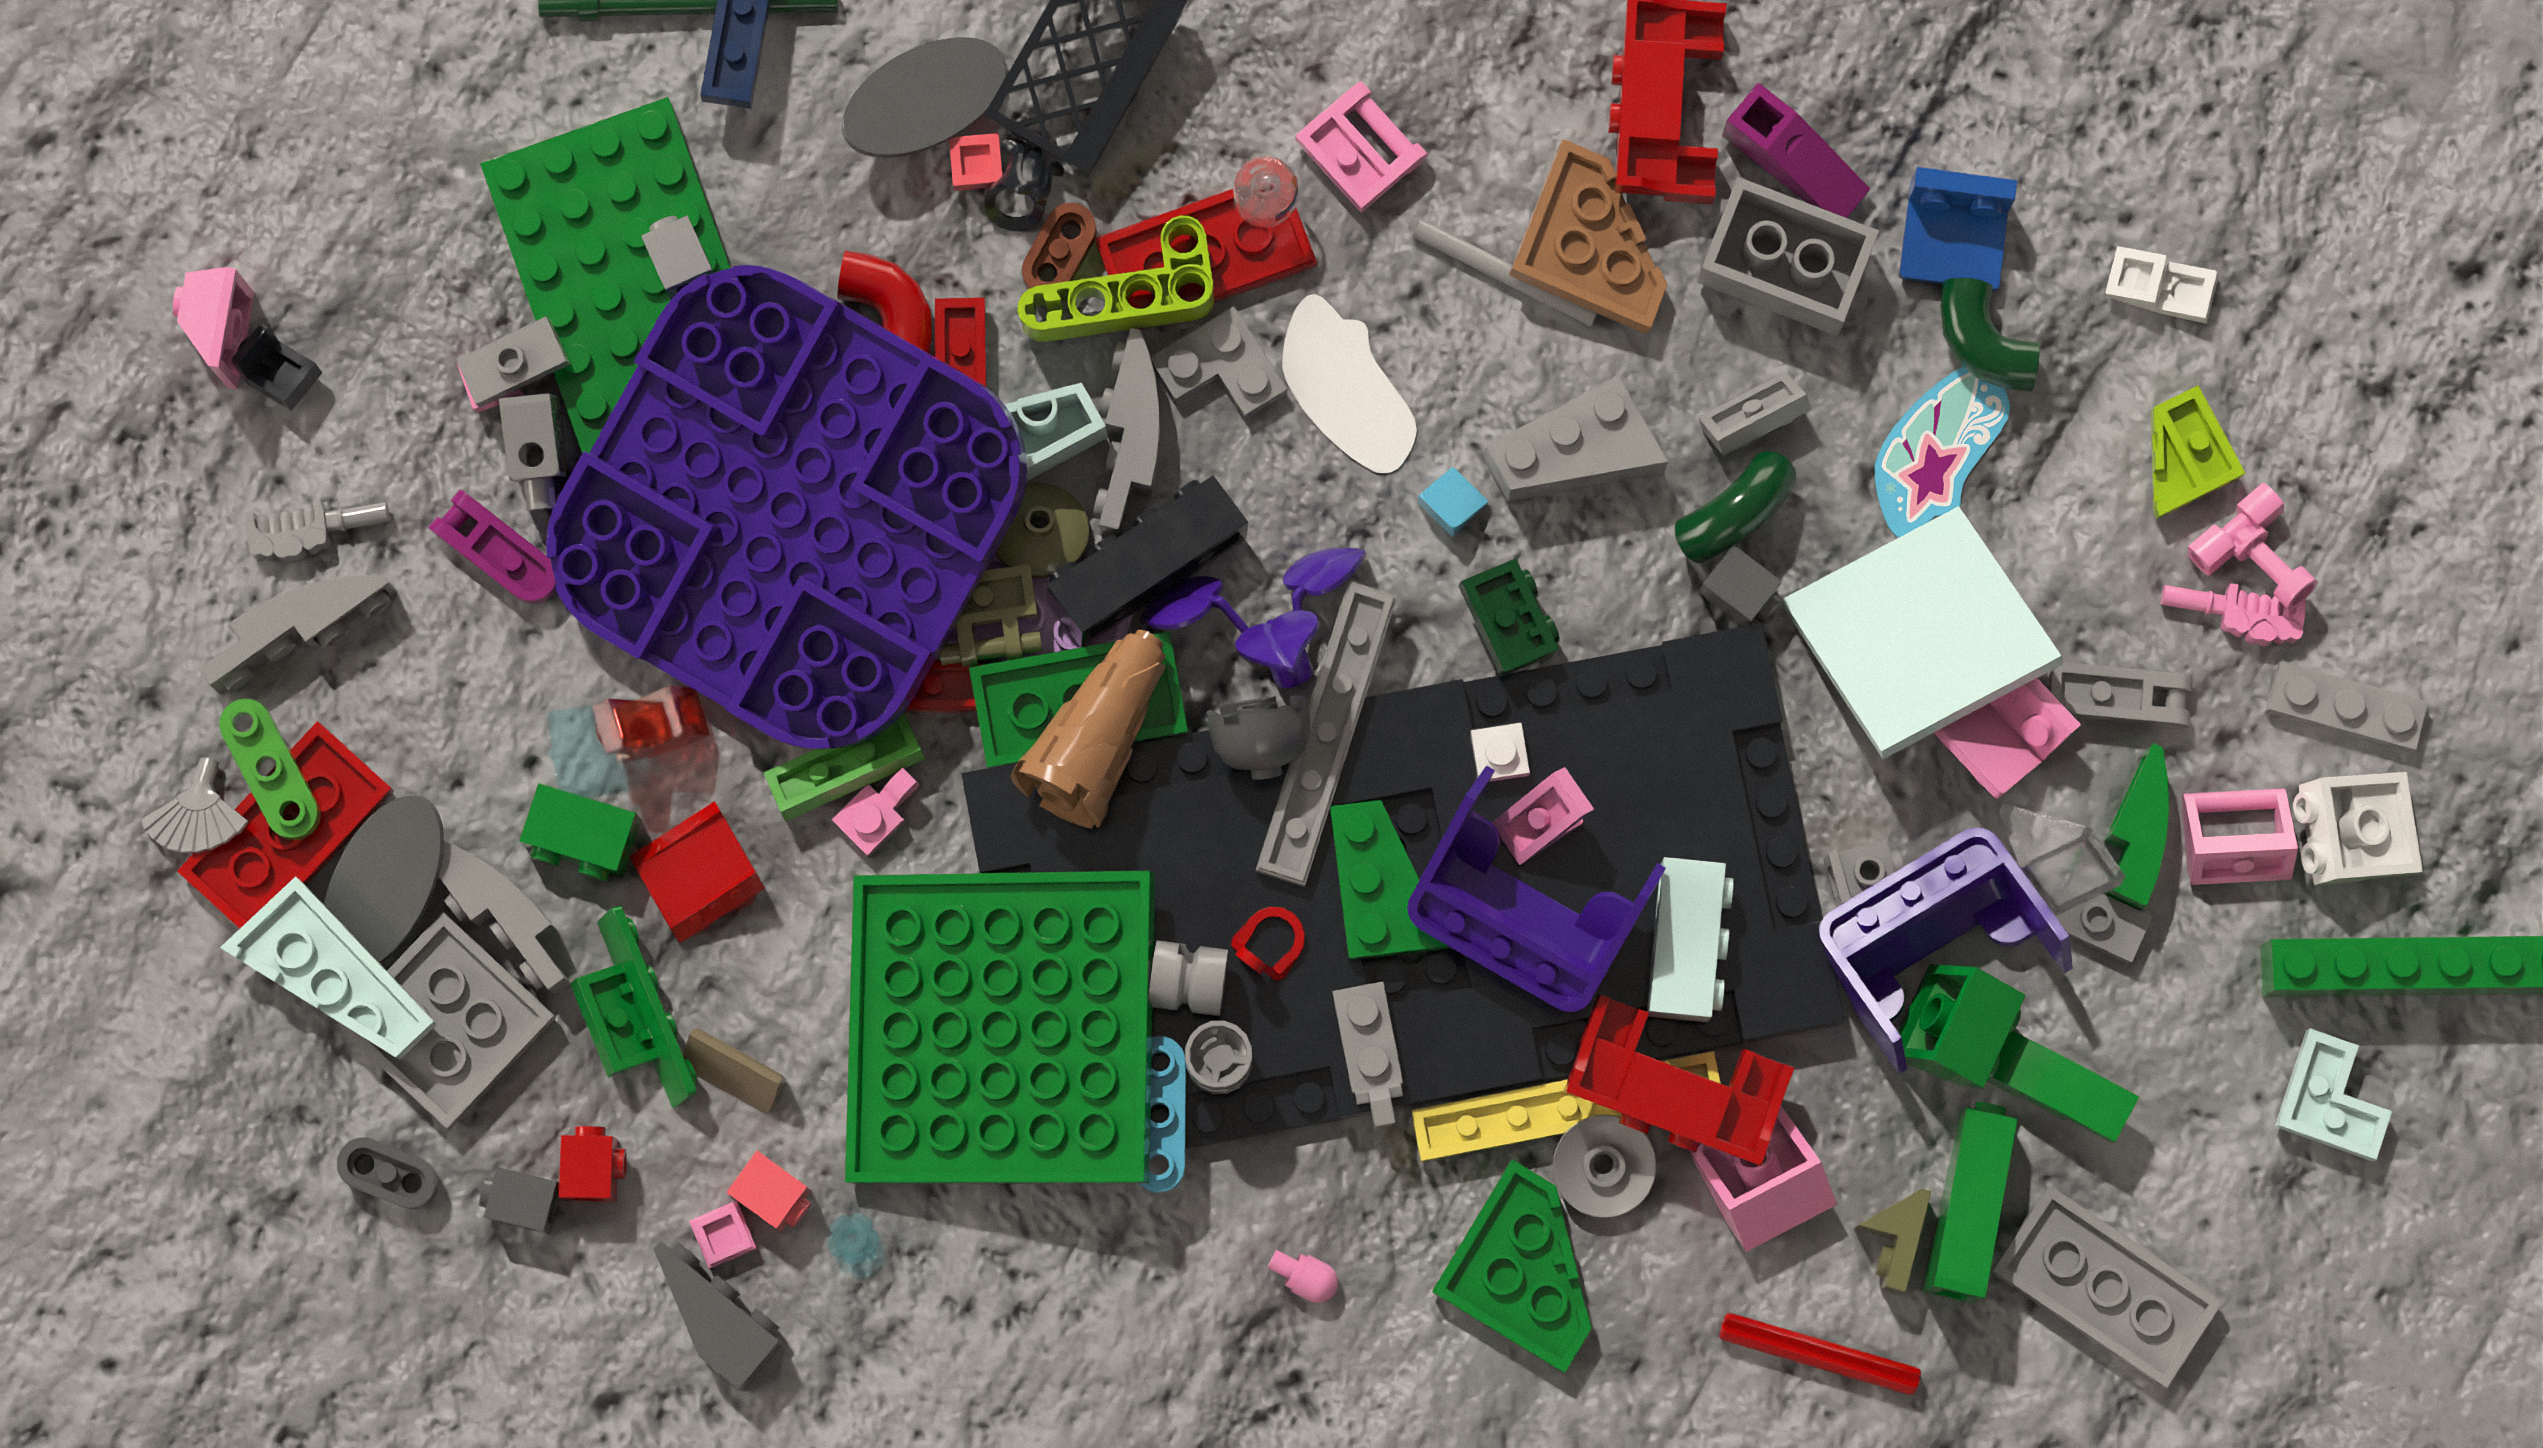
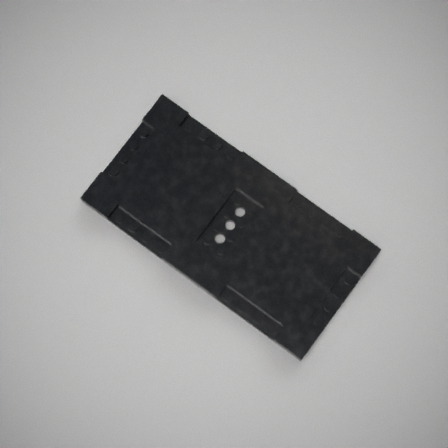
M1762 623L1662 641L1659 646L1509 673L1502 677L1499 675L1463 682V679L1365 697L1331 806L1381 800L1401 842L1405 846L1406 853L1419 880L1465 795L1477 779L1470 736L1471 730L1522 723L1530 771L1529 776L1489 782L1473 811L1493 822L1551 774L1564 767L1594 810L1583 818V823L1522 865L1518 864L1500 838V847L1491 863L1492 865L1574 912L1581 914L1590 898L1601 892H1613L1634 903L1656 864H1661L1664 857L1726 863L1725 877L1733 878V895L1731 908H1722L1720 928L1729 929L1726 960L1717 959L1715 979L1724 980L1722 1010H1713L1712 1018L1708 1023L1647 1017L1635 1052L1660 1060L1839 1026L1845 1021L1835 971L1821 944L1819 933L1821 916L1782 734V716ZM1209 730L1132 744V754L1108 803V813L1099 828L1095 824L1092 829L1078 826L1040 807L1039 804L1043 798L1037 792L1038 789L1036 787L1029 798L1015 786L1010 777L1017 763L961 773L979 873L1151 871L1155 873L1154 951L1157 940L1185 944L1189 953H1195L1200 946L1229 950L1220 1016L1192 1013L1188 1004L1184 1003L1177 1010L1153 1008L1152 1037L1162 1036L1174 1040L1180 1045L1184 1054L1190 1035L1199 1026L1210 1021H1226L1237 1025L1247 1035L1252 1046V1069L1248 1079L1239 1089L1230 1093L1212 1094L1201 1090L1191 1080L1186 1069L1185 1150L1371 1115L1370 1103L1357 1105L1355 1094L1351 1092L1332 991L1382 981L1384 983L1403 1080L1401 1085L1403 1096L1391 1098L1393 1110L1569 1077L1581 1046L1582 1035L1598 994L1647 1012L1658 884L1589 1004L1581 1010L1567 1012L1557 1009L1453 948L1425 951L1423 959L1416 964H1406L1397 955L1349 961L1330 810L1305 887L1256 872L1290 763L1281 766L1282 775L1268 779H1252L1251 770L1234 769L1221 760L1214 749ZM1268 907H1282L1293 912L1302 922L1305 931V946L1299 958L1288 974L1279 981L1273 980L1264 972L1260 975L1236 956L1237 950L1231 946L1232 938L1250 917L1259 910ZM1269 917L1262 920L1256 926L1245 947L1269 967H1273L1291 950L1295 934L1288 921L1281 917ZM1157 1053L1152 1056V1069L1164 1071L1168 1068L1170 1059L1166 1054ZM1158 1104L1151 1108L1150 1119L1153 1122L1163 1123L1168 1119L1169 1110L1166 1106Z

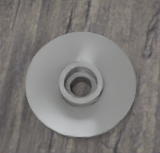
M1595 1115L1577 1122L1562 1136L1554 1153L1553 1175L1561 1195L1572 1207L1590 1216L1607 1218L1627 1213L1644 1200L1655 1179L1656 1157L1649 1139L1645 1133L1619 1124V1116ZM1606 1154L1612 1158V1164L1608 1170L1597 1171L1594 1169L1593 1162L1598 1155Z

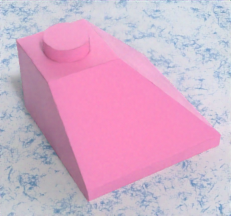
M223 267L187 272L185 274L184 286L177 287L174 294L173 315L178 317L177 322L212 371L227 388L238 390L240 373L232 364L231 359L236 354L240 343L248 335L255 292L235 268Z

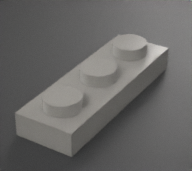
M2280 661L2276 666L2265 713L2413 753L2417 750L2428 701Z

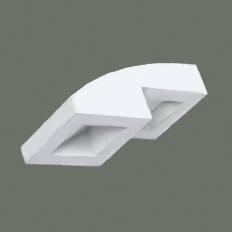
M2117 246L2106 289V296L2157 313L2207 324L2219 276L2215 270L2168 262L2167 255Z

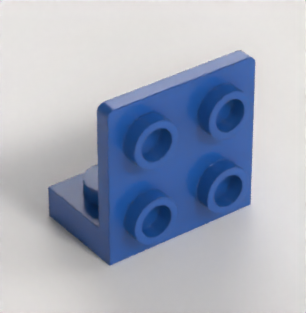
M1917 167L1909 187L1899 277L1904 280L1943 285L1944 280L1950 278H1972L1990 283L1993 286L1992 291H1996L2000 285L2008 212L2015 201L2017 180Z

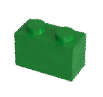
M538 783L519 842L525 848L531 850L529 858L558 867L560 860L563 859L579 864L578 873L597 880L607 881L609 874L623 878L642 820L635 812Z

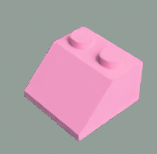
M1780 1106L1770 1143L1761 1166L1703 1144L1698 1146L1697 1152L1690 1151L1692 1159L1721 1214L1746 1252L1837 1205L1821 1161L1782 1106Z

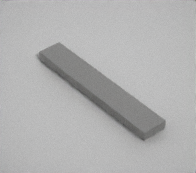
M1348 581L1308 706L1310 737L1304 752L1289 765L1256 872L1305 887L1397 600L1396 595Z

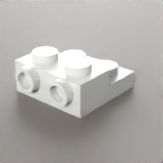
M2407 772L2323 777L2298 785L2299 794L2294 799L2293 810L2298 822L2304 823L2307 844L2304 845L2301 852V861L2304 870L2312 874L2314 885L2353 883L2372 878L2411 876L2423 872Z

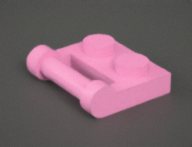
M1362 81L1351 87L1295 135V141L1360 213L1366 210L1405 175L1418 168L1429 155L1419 143L1413 145L1370 98L1372 92ZM1356 111L1398 158L1388 165L1346 118L1348 114Z

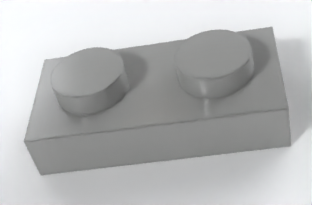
M1785 371L1699 416L1698 419L1703 433L1724 456L1734 450L1746 447L1751 441L1778 427L1790 424L1795 418L1811 411L1812 408L1807 394Z

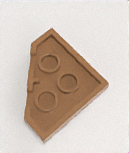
M1563 139L1556 151L1510 269L1509 276L1647 334L1652 327L1668 284L1660 267H1655L1644 243L1647 239L1630 203L1626 205L1622 194L1615 193L1616 172L1610 159Z

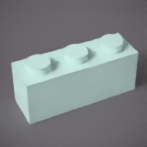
M1664 857L1660 865L1666 867V870L1658 883L1647 1003L1648 1017L1708 1023L1712 1018L1713 1010H1722L1724 980L1715 978L1717 959L1726 960L1729 929L1720 928L1722 908H1731L1733 878L1725 877L1726 863Z

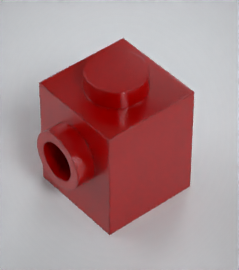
M576 1126L575 1135H561L559 1198L565 1201L617 1202V1180L625 1179L627 1173V1151L625 1148H619V1140L614 1136H606V1127Z

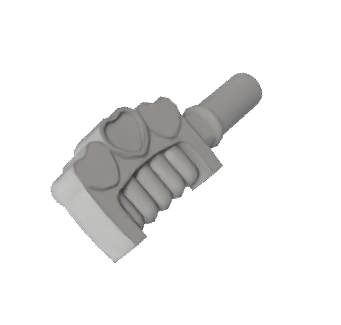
M321 500L313 501V507L305 508L304 512L301 509H296L292 514L289 511H284L280 516L277 513H272L269 517L266 515L257 516L254 512L245 513L249 553L256 560L267 559L274 561L279 558L284 563L304 560L307 556V551L310 554H316L321 549H328L331 546L329 532L337 530L346 531V529L390 522L387 502L347 509L339 508L336 511L326 512L325 505Z

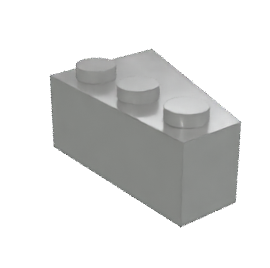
M1619 375L1487 445L1483 458L1507 502L1568 492L1574 488L1590 485L1617 483L1618 480L1646 475L1648 477L1663 475L1668 464V460Z

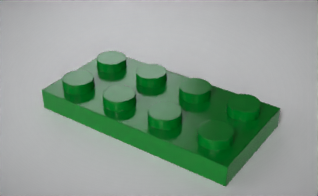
M1170 632L1153 634L1164 644L1162 651L1166 656L1163 664L1166 667L1149 700L1146 716L1133 743L1188 733ZM1116 641L970 667V677L987 768L1018 763L1019 759L1035 744L1061 706L1071 701L1090 673L1098 664L1102 663Z

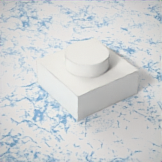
M1522 723L1471 730L1470 736L1477 778L1486 765L1495 770L1489 782L1529 776L1530 771Z

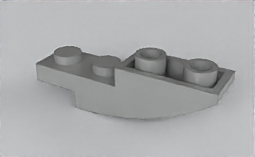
M1130 328L1127 342L1120 340L1117 342L1111 370L1119 371L1114 390L1105 388L1099 409L1101 418L1106 419L1107 434L1122 438L1121 442L1112 441L1105 466V470L1113 472L1108 490L1099 489L1092 517L1100 519V534L1105 536L1115 534L1117 537L1121 536L1132 492L1152 496L1158 471L1160 411L1156 378L1142 333L1134 328Z
M369 574L331 578L282 593L253 607L231 621L229 625L240 640L198 670L208 684L219 694L226 689L229 692L236 691L254 677L252 671L268 659L270 662H276L288 655L296 647L294 641L300 636L314 651L320 646L327 649L336 645L348 635V626L362 616L365 619H370L381 613L391 603L389 597L397 591L383 574Z
M444 841L439 878L450 892L442 898L461 922L469 917L479 927L494 916L496 921L491 923L489 927L507 950L515 945L526 959L519 967L536 990L545 985L551 993L556 995L567 987L571 982L542 944L544 940L558 930L541 909L514 883L492 866L471 853Z

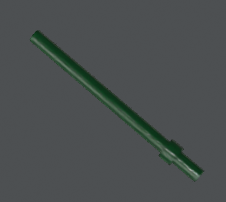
M538 0L539 17H579L580 22L600 21L601 16L715 14L718 0ZM771 0L769 13L838 12V0Z

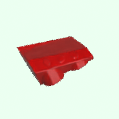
M715 801L629 856L679 944L692 935H698L708 929L712 922L731 910H740L753 903L757 893L765 889L758 873Z

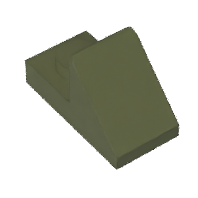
M1920 1189L1854 1227V1229L1893 1239L1891 1247L1882 1245L1878 1256L1875 1275L1883 1277L1880 1289L1896 1294L1906 1292L1931 1191Z

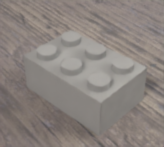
M1737 177L1697 283L1838 336L1879 230Z

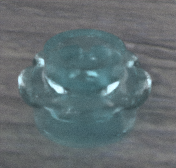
M855 1213L850 1217L848 1215H841L836 1218L830 1226L832 1233L827 1240L830 1252L837 1258L842 1257L844 1262L848 1264H859L865 1261L866 1256L869 1253H873L878 1246V1233L873 1231V1222L867 1216L860 1213ZM851 1233H855L858 1237L855 1243L848 1241V1236Z

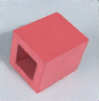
M759 1151L755 1152L726 1192L780 1232L786 1224L794 1228L811 1206V1202L805 1199L811 1190Z

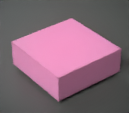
M734 1201L689 1221L710 1270L758 1249L738 1201Z

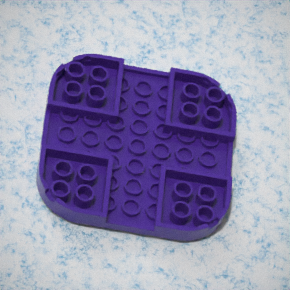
M753 265L733 266V268L721 270L710 275L704 274L683 287L661 312L634 360V363L638 364L636 370L590 452H583L555 503L549 520L546 541L547 558L551 559L552 570L557 586L554 587L570 613L590 631L637 659L649 662L726 708V711L781 742L803 748L836 749L853 746L865 742L889 728L908 708L1020 508L1027 481V458L1020 430L1007 407L987 387L807 283L786 273Z

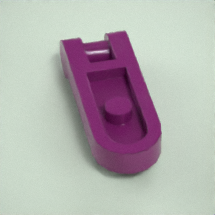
M459 489L450 500L453 505L441 519L437 516L429 525L428 529L460 553L518 600L526 604H540L546 602L555 594L556 589L554 586H557L553 574L551 560L463 490ZM470 517L478 524L466 538L458 530Z

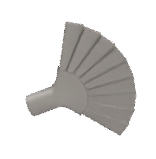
M200 758L192 786L185 792L177 795V798L141 819L144 830L156 843L168 850L180 852L181 854H197L213 850L223 843H228L247 826L249 821L225 803L224 799L214 790L220 764L218 761L211 758Z

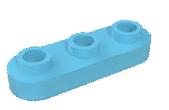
M1157 1036L1152 1037V1056L1157 1053H1164L1169 1057L1170 1064L1164 1071H1155L1151 1068V1108L1158 1104L1164 1105L1169 1110V1117L1163 1123H1155L1150 1119V1161L1156 1156H1162L1168 1160L1169 1168L1162 1175H1155L1149 1170V1184L1140 1185L1150 1192L1165 1193L1178 1186L1185 1173L1186 1063L1185 1054L1177 1042L1167 1037Z

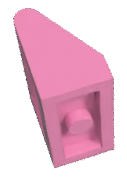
M2285 788L2182 794L2186 862L2190 885L2292 880L2298 846ZM2274 809L2276 831L2274 834L2202 836L2198 813Z

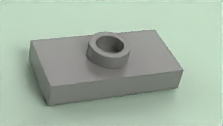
M547 316L456 359L472 398L479 407L487 405L570 365L552 321Z
M2060 873L2056 876L2045 901L2070 938L2128 965L2133 962L2153 918Z

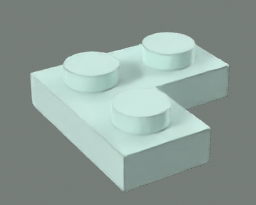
M2311 1028L2306 1030L2275 1127L2358 1157L2375 1161L2377 1160L2392 1111L2343 1094L2359 1045Z

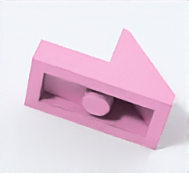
M1564 767L1551 774L1492 823L1497 828L1500 838L1519 865H1522L1583 823V818L1593 811L1594 808Z

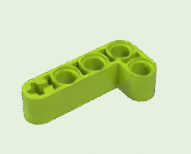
M1177 216L1164 225L1161 231L1164 268L1039 285L1029 288L1021 295L1018 301L1017 311L1023 331L1029 338L1035 341L1049 342L1130 330V328L1138 329L1194 321L1205 317L1214 305V288L1206 233L1203 226L1197 219L1190 216ZM1180 235H1190L1198 241L1196 247L1188 253L1176 252L1170 245ZM1188 283H1197L1205 289L1203 296L1194 302L1182 300L1177 293L1183 285ZM1139 290L1149 291L1155 296L1153 303L1144 309H1136L1130 306L1128 299L1134 292ZM1096 297L1101 299L1105 306L1098 315L1085 316L1078 311L1080 303L1087 298ZM1068 301L1071 319L1065 320L1063 315L1064 311L1061 302ZM1046 306L1048 311L1047 321L1037 322L1035 317L1037 313L1036 307Z

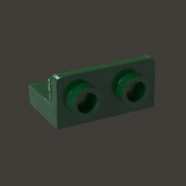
M1516 558L1467 578L1458 585L1501 677L1537 661L1541 664L1547 662L1559 650L1556 644L1560 641L1557 627L1548 614L1543 616L1535 599L1538 597L1536 583L1527 569L1521 570Z

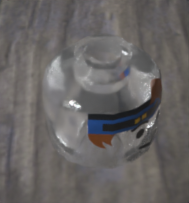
M1270 156L1255 157L1244 163L1236 173L1233 183L1234 206L1239 215L1254 226L1262 228L1275 227L1285 222L1295 211L1298 201L1297 178L1291 167L1281 159Z

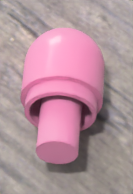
M1276 1250L1268 1264V1269L1287 1278L1284 1286L1290 1288V1292L1310 1302H1326L1335 1295L1338 1289V1276L1335 1270L1330 1265L1311 1255L1305 1256L1300 1253L1297 1259H1294Z

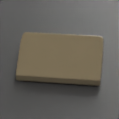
M693 1028L689 1034L683 1058L691 1062L697 1076L764 1113L772 1111L787 1084L786 1078L782 1074L699 1028Z

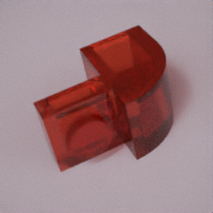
M667 686L637 700L608 698L592 705L596 718L595 730L597 737L604 746L606 754H615L618 762L654 757L676 750L710 735L698 693L691 687Z

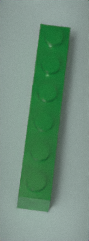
M2543 936L2270 939L2260 946L2262 997L2543 994Z

